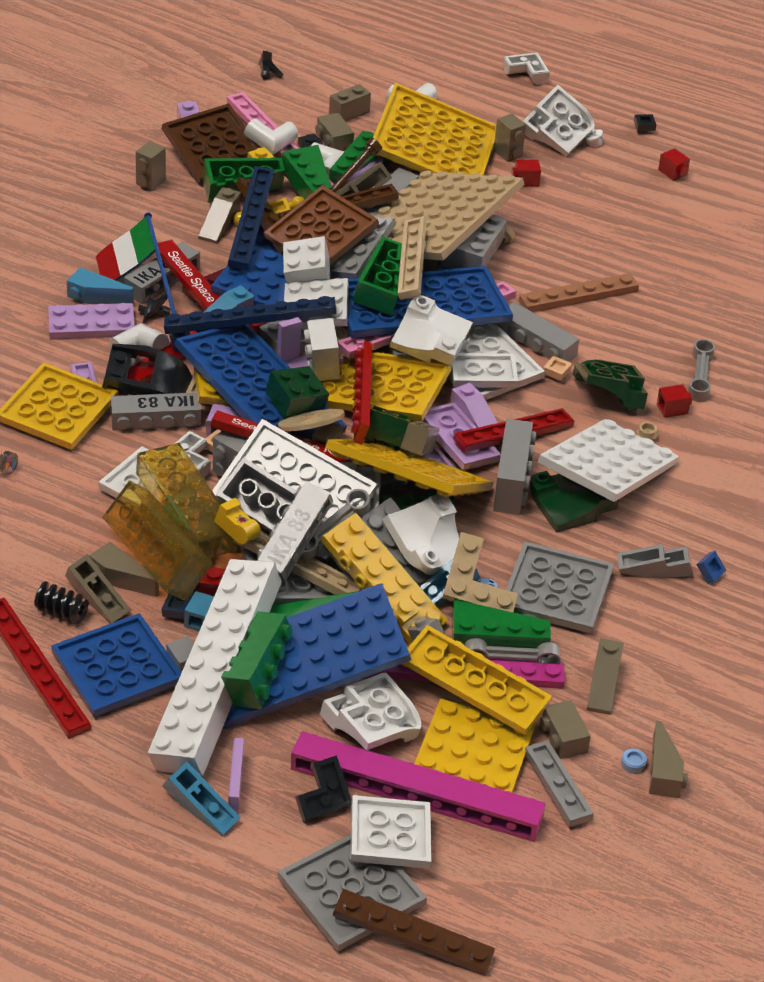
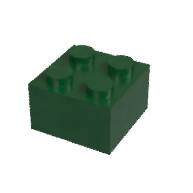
M310 366L271 371L265 389L266 394L284 419L307 412L324 410L329 397L328 391Z
M370 404V426L365 440L376 442L378 439L384 441L385 446L397 449L398 446L401 447L408 424L412 421V418Z

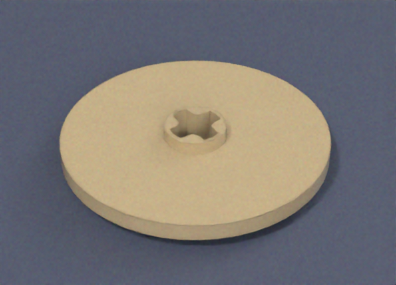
M342 409L307 412L280 421L278 428L283 431L316 428L341 420L345 417V413Z

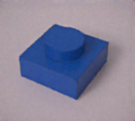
M716 551L709 552L696 564L707 584L715 582L726 571Z

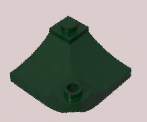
M597 359L575 363L572 374L576 380L609 390L619 397L618 400L627 410H644L648 393L643 388L645 378L635 365Z
M548 471L534 474L530 481L532 497L555 532L596 522L598 514L616 510L619 500L613 502L561 474L550 475Z

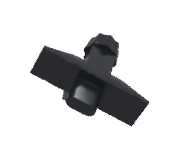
M263 50L258 62L262 69L261 77L264 79L269 78L270 72L279 78L283 77L284 74L272 61V53Z
M166 293L156 300L149 296L146 306L139 304L138 311L144 313L142 323L152 316H169L170 308L163 305L168 298Z

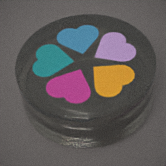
M5 451L0 455V472L7 475L12 474L18 465V456L11 451Z

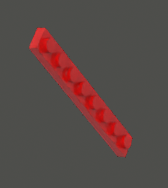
M364 341L362 347L357 348L354 357L356 361L354 365L355 373L353 379L355 382L353 390L355 391L352 398L354 400L352 411L354 412L351 420L353 422L351 433H354V443L361 445L370 426L372 343Z

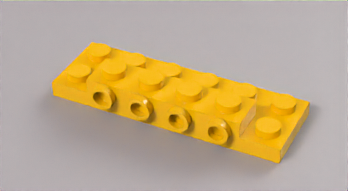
M357 513L321 537V542L339 561L340 566L350 574L358 587L364 590L380 583L383 584L402 636L409 645L413 640L408 629L415 626L414 622L422 617L438 619L441 626L445 625L448 621Z
M426 625L407 648L411 661L403 663L404 666L526 735L545 708L551 703L552 695L429 625Z

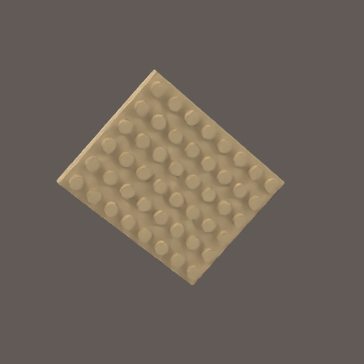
M427 170L421 172L418 179L412 180L409 187L399 191V200L392 201L387 206L381 207L378 210L379 213L375 216L395 219L396 225L387 238L402 243L404 220L424 216L426 220L424 259L444 260L524 186V180L513 175L506 177L496 174L486 176L479 173L469 175L462 172L455 174L447 173L446 171L431 173V171Z

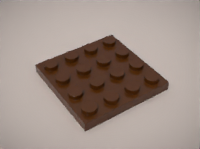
M229 103L163 123L161 128L199 184L203 183L202 176L205 158H247L248 152L260 148L257 143L244 135L246 127Z

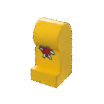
M233 498L220 504L214 522L236 542L245 544L260 536V526L257 521L249 518L240 509L242 503Z

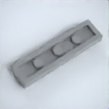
M547 740L526 746V757L568 826L572 827L593 820L594 813L550 742Z

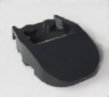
M112 344L102 388L106 389L107 386L120 389L119 394L124 396L128 394L186 393L192 381V375L182 360L162 350L146 345ZM137 356L149 358L148 361L155 362L150 383L127 379L131 358L136 359Z

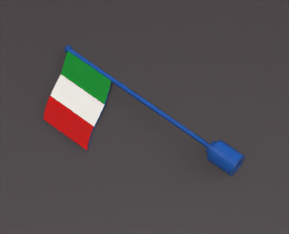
M147 212L144 214V218L131 230L107 245L97 254L96 260L99 273L102 276L118 281L156 252L172 314H176L151 221L152 214ZM190 332L169 334L173 350L180 352L175 346L176 338L191 335Z

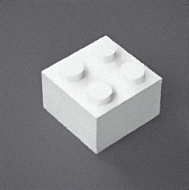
M325 236L283 242V268L287 283L330 280L329 251Z
M333 318L307 321L308 330H304L305 343H308L305 346L306 359L310 358V360H307V366H310L320 381L340 379L339 347Z

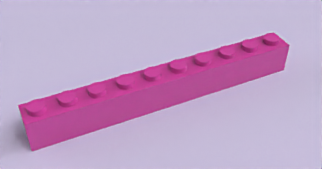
M302 731L291 752L290 770L314 776L311 763L337 755L348 787L388 799L430 802V811L529 841L535 842L543 821L545 802L415 765L411 762L398 760L387 755L366 751L363 748H357Z

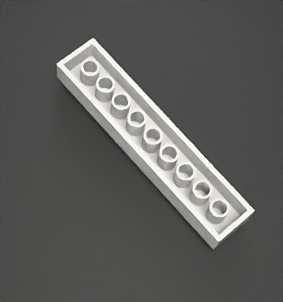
M230 559L148 750V755L156 771L175 773L187 761L200 776L204 775L232 706V701L221 676L224 671L231 669L229 662L232 656H238V646L241 640H247V630L257 612H270L282 583L275 562Z

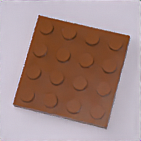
M322 185L267 229L264 235L266 239L282 249L283 242L325 236L331 265L378 227L379 221L374 216Z

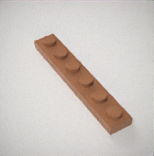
M628 273L520 294L519 302L524 308L531 312L638 292L639 284L632 274Z

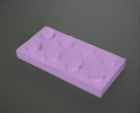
M133 303L48 306L50 339L115 337L134 327Z
M454 402L429 409L423 422L440 428L436 441L463 471L500 461L501 454L494 446L463 452L453 440L454 433L477 428Z

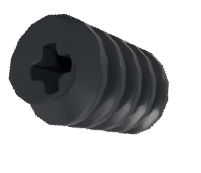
M44 581L35 596L34 605L38 611H45L49 615L54 614L55 617H62L63 620L71 621L73 624L81 623L87 613L89 601L86 599L82 602L83 595L80 593L74 598L75 593L72 590L66 594V588L61 587L57 592L58 587L56 584H52L49 588V582Z

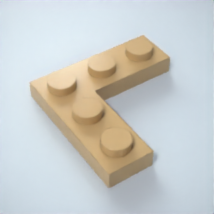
M461 532L442 598L451 601L457 599L513 612L518 593L472 580L484 538Z

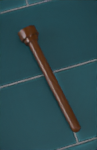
M370 138L367 141L365 151L331 187V191L335 193L341 189L371 155L373 156L381 151L383 147L377 140Z

